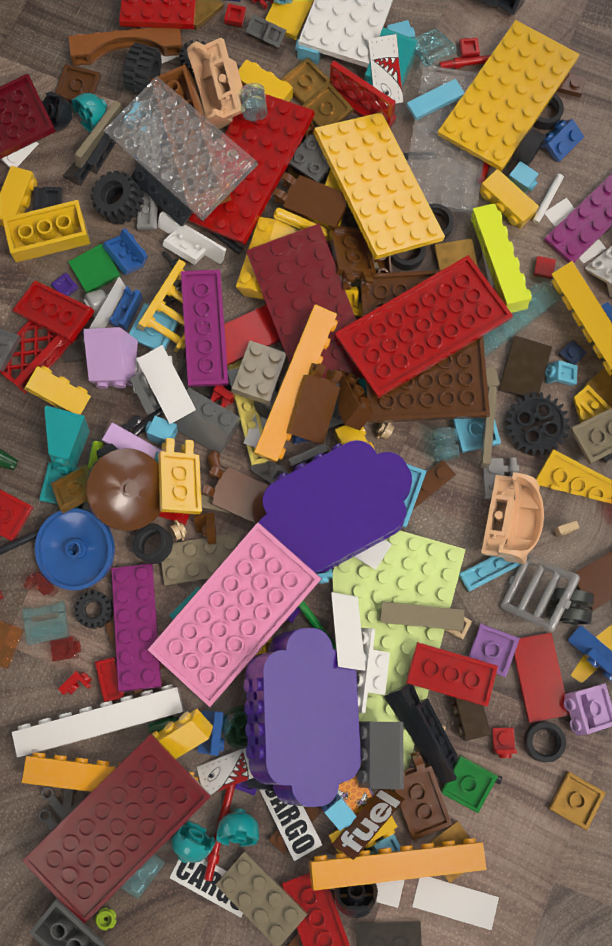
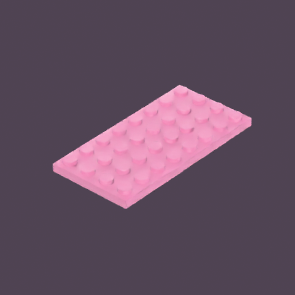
M257 523L151 645L148 651L211 707L322 578L266 528Z

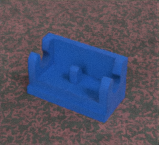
M128 286L125 287L121 300L108 320L109 325L120 327L127 332L143 300L141 291L135 289L133 292Z

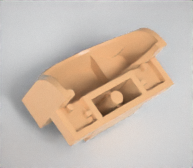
M218 38L206 45L196 41L187 48V54L202 99L205 121L207 125L221 129L230 125L234 116L243 113L240 100L245 98L239 71L236 61L228 57L224 39Z
M514 472L512 477L496 475L481 551L483 555L502 557L507 562L526 564L527 555L540 538L544 521L543 501L539 491L540 486L535 478Z

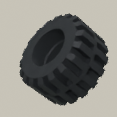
M137 42L131 46L123 69V83L127 91L145 96H150L153 93L154 88L151 79L160 75L162 65L161 52L158 48Z
M114 170L112 173L109 171L106 176H100L101 179L95 182L96 186L92 187L91 191L93 194H91V200L93 201L91 203L95 210L108 222H112L115 225L118 223L123 225L125 221L129 223L132 221L131 218H136L138 216L137 212H141L142 208L140 206L144 205V200L142 199L144 194L140 186L125 172L121 171L120 173L118 170ZM123 192L122 197L112 204L114 197Z

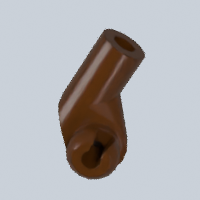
M215 450L211 451L207 455L209 469L215 466L225 472L226 467L220 465V453Z

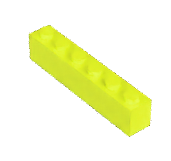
M495 203L473 208L471 221L498 296L511 313L528 309L529 302L532 300L531 292L526 288L525 276L519 270V260L514 256L513 243L508 240L507 227L502 224L501 211L497 210Z

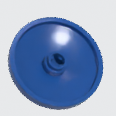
M73 508L64 514L61 511L54 513L42 524L36 537L35 557L39 569L46 579L62 589L81 590L92 587L106 576L114 560L115 543L110 528L101 523L91 511L86 509Z

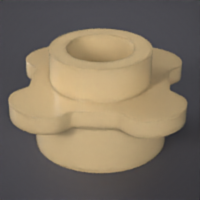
M391 422L379 425L376 431L378 433L377 439L381 437L387 440L394 430Z
M174 520L175 523L169 526L170 532L176 541L179 539L183 541L185 534H187L186 529L182 523L179 524L177 520Z

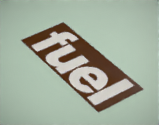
M379 789L356 815L352 824L346 827L331 845L354 860L405 798L390 789Z

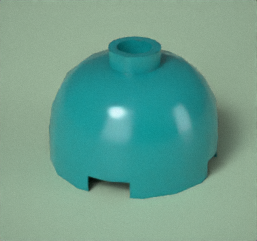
M82 93L71 100L74 113L78 112L82 119L81 125L91 133L106 113V102L93 93Z
M234 809L232 813H228L221 818L218 823L216 841L226 846H229V842L240 843L239 847L256 845L257 841H259V825L252 815L246 813V810Z
M188 821L187 824H183L172 835V849L177 858L184 863L200 862L206 859L216 843L214 836L210 838L205 834L206 828Z

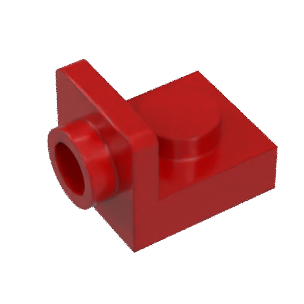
M75 671L58 690L63 695H72L80 688V682L87 689H91L93 687L90 683L92 678L84 671L82 673Z
M492 728L493 754H499V758H512V754H517L514 728Z

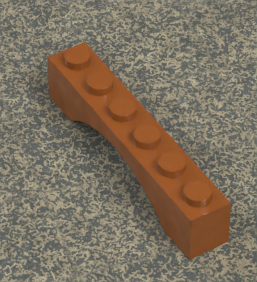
M149 27L123 31L114 30L103 33L76 34L69 36L70 56L74 66L90 65L107 53L118 49L131 48L135 42L158 48L161 55L165 57L178 56L182 47L181 31L175 28Z

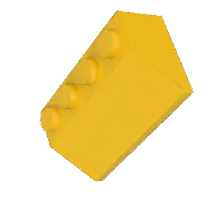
M78 200L2 218L10 253L16 263L91 244Z
M259 217L249 249L300 230L277 219ZM246 255L236 288L245 297L264 300Z

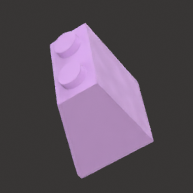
M120 327L84 329L89 381L99 389H108V386L116 388L133 386L129 378L135 376L138 340Z

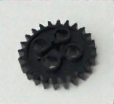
M532 392L531 398L525 394L523 396L524 401L518 398L516 400L518 405H511L514 411H507V414L511 416V418L505 419V422L510 423V425L505 427V430L511 431L507 438L513 437L514 440L511 444L518 443L517 450L523 447L524 454L530 450L532 456L536 454V451H538L540 456H543L545 450L549 455L551 447L557 450L559 449L557 443L560 445L564 444L561 437H568V434L564 432L570 429L569 426L565 425L570 419L564 418L568 411H561L564 404L557 405L558 398L551 401V394L546 398H543V392L538 397H536L535 392ZM539 407H544L547 410L546 416H541L538 413ZM522 414L527 415L529 423H522L519 416ZM549 417L554 418L543 423L540 427L535 426L527 431H521L522 428L531 426L535 420L536 422H541ZM547 425H552L555 428L554 434L547 433ZM529 432L536 435L537 440L535 442L528 440L527 434Z

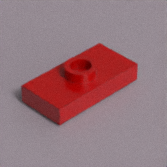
M116 657L95 662L104 703L125 697V693L120 692L118 689Z

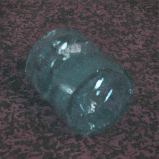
M257 83L243 86L240 94L244 118L250 121L264 119L268 113L264 86Z
M439 428L432 431V442L436 445L433 448L434 460L448 461L460 457L459 445L455 444L458 441L456 428Z

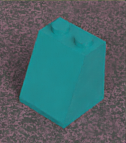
M383 27L379 37L394 34L397 36L401 85L403 88L414 62L418 40ZM370 60L364 80L373 86Z
M46 405L44 410L49 456L56 471L62 474L71 473L76 470L90 432L84 415Z

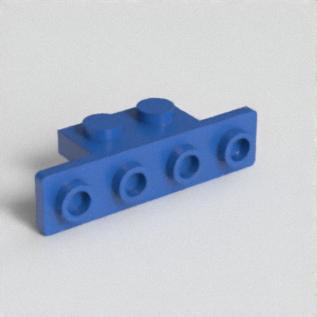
M579 626L568 638V641L587 657L586 661L594 668L599 667L604 671L603 676L612 682V651L587 629Z

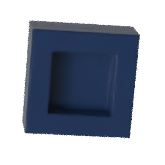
M572 340L558 355L566 363L576 365L587 352Z

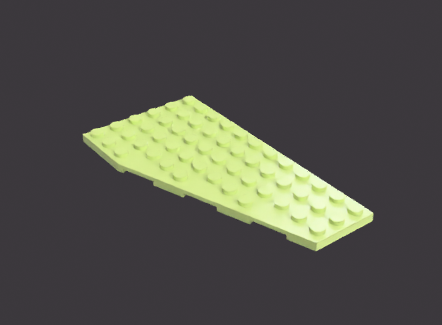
M399 531L386 539L392 545L376 570L356 557L334 567L332 573L333 593L358 597L361 628L375 629L373 650L390 653L385 695L407 684L406 680L416 642L440 649L445 629L380 623L382 602L450 608L466 549ZM414 686L419 700L426 699L429 690ZM368 693L365 713H359V721L400 722L385 700V695ZM403 726L404 770L409 768L411 761L410 753L413 752L415 743Z

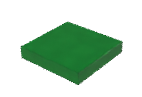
M102 243L68 261L86 293L98 290L121 277L110 256L103 248Z
M459 755L457 762L453 766L457 779L445 783L440 790L441 794L479 813L498 775Z

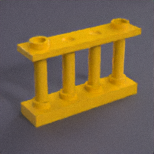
M180 259L136 327L141 331H144L146 327L149 329L151 327L177 344L173 350L176 353L179 348L183 350L186 346L185 332L182 337L178 336L155 321L156 318L153 315L156 311L159 313L161 311L184 326V316L165 305L166 302L163 301L165 296L168 295L183 303L182 293L176 290V287L173 285L176 279L181 280V271H185L183 268L186 263Z

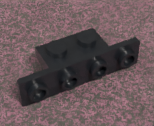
M140 162L131 178L180 226H185L193 211L187 206L188 201L184 189L177 186L173 182V178L168 174H154L144 163Z

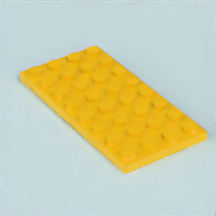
M515 20L438 130L437 135L496 169L503 171L578 60L580 54Z
M382 112L314 129V136L375 260L443 241L445 236Z

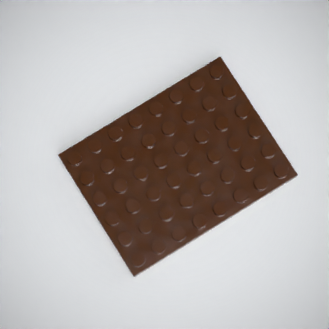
M441 270L375 273L373 283H369V291H361L362 315L365 316ZM483 336L380 398L376 397L366 382L367 399L370 401V406L374 412L368 420V424L490 417Z

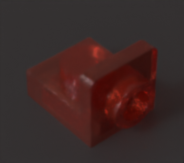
M34 572L29 575L25 580L26 583L23 585L25 589L31 590L38 584L37 589L44 596L47 594L53 597L59 592L40 572Z
M70 636L69 638L50 641L53 662L79 658L78 653H81V644L76 637Z

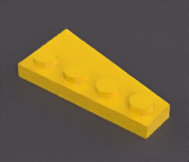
M552 449L536 477L539 486L612 504V479Z

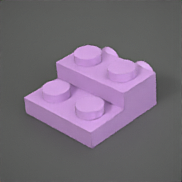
M606 683L564 694V707L570 713V728L575 732L576 736L587 735L612 726V703Z

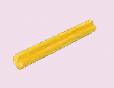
M279 207L274 211L273 217L300 230L316 225L314 222ZM321 226L326 241L330 242L328 228Z

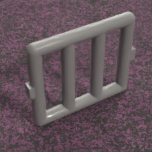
M527 555L526 564H520L515 576H511L510 586L500 607L511 614L552 632L555 630L565 608H569L571 604L569 600L580 577L576 573ZM532 564L537 569L519 606L511 605L510 603L529 565ZM545 570L549 571L553 575L534 614L525 611ZM560 578L568 579L569 582L550 621L542 619L541 617Z

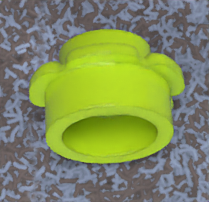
M108 908L99 910V914L95 917V923L101 930L106 931L108 928L115 926V911Z

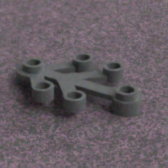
M52 787L43 788L41 796L49 802L62 821L92 791H86L83 798L73 806L74 789L65 788L63 805L55 796V790ZM47 789L52 793L49 798L45 796ZM46 808L39 812V820L44 822L52 831L57 826V823L52 819V811ZM44 811L48 812V819H43L42 813Z

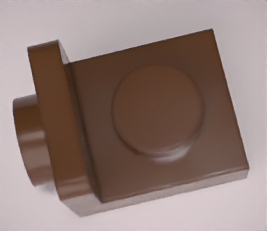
M195 514L196 532H203V536H207L208 544H216L215 514Z

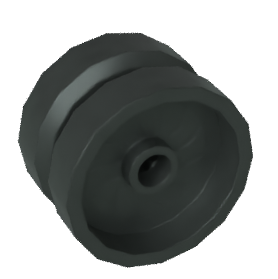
M555 588L549 601L555 605L546 607V619H551L565 588ZM574 590L569 600L571 604L568 609L565 608L559 622L573 625L592 624V612L584 608L593 606L594 594L582 590Z

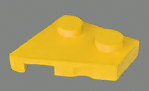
M589 385L572 399L580 423L611 409Z

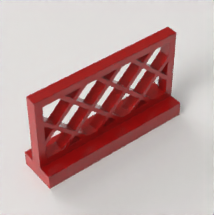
M336 61L330 64L329 82L351 105L354 110L353 113L359 117H364L382 112L390 128L396 121V116L394 115L396 101Z
M28 321L17 333L21 337L19 342L21 344V352H15L12 357L21 356V364L12 365L11 357L4 372L0 371V373L26 394L28 391L24 390L35 368L37 366L40 368L42 366L50 368L77 340L78 336L73 342L58 335H52L50 331H48V336L39 337V329L44 328ZM29 330H35L34 338L25 339V334ZM48 340V345L44 349H39V342ZM35 342V350L25 351V343ZM35 355L31 363L25 364V356ZM21 369V374L16 379L12 378V370Z

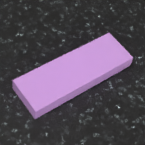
M111 423L102 439L107 444L112 443L117 449H136L148 454L153 459L156 452L162 451L114 423Z

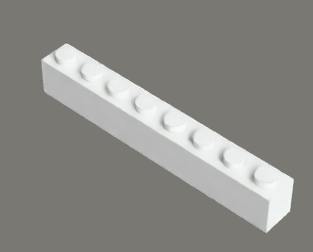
M173 684L161 687V691L157 693L149 690L142 692L141 697L135 699L131 695L120 698V703L113 704L112 701L100 704L98 709L92 710V707L80 709V714L73 716L69 712L59 715L58 720L51 721V718L39 720V725L31 727L30 723L18 726V731L12 732L17 757L31 755L33 752L49 750L183 713L185 710L179 687L174 688Z

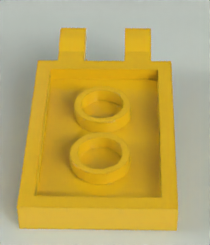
M292 0V3L287 4L273 2L265 20L286 29L284 36L297 40L308 18L314 0Z
M166 438L165 443H162V451L158 454L160 512L200 514L202 512L199 455L193 454V440H185V445H181V453L174 452V439Z

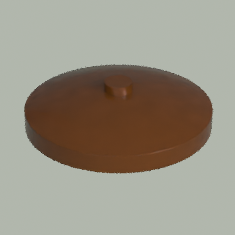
M129 448L114 450L100 457L91 467L85 483L86 501L93 515L104 525L116 530L125 531L143 528L154 521L160 514L158 463L148 454Z

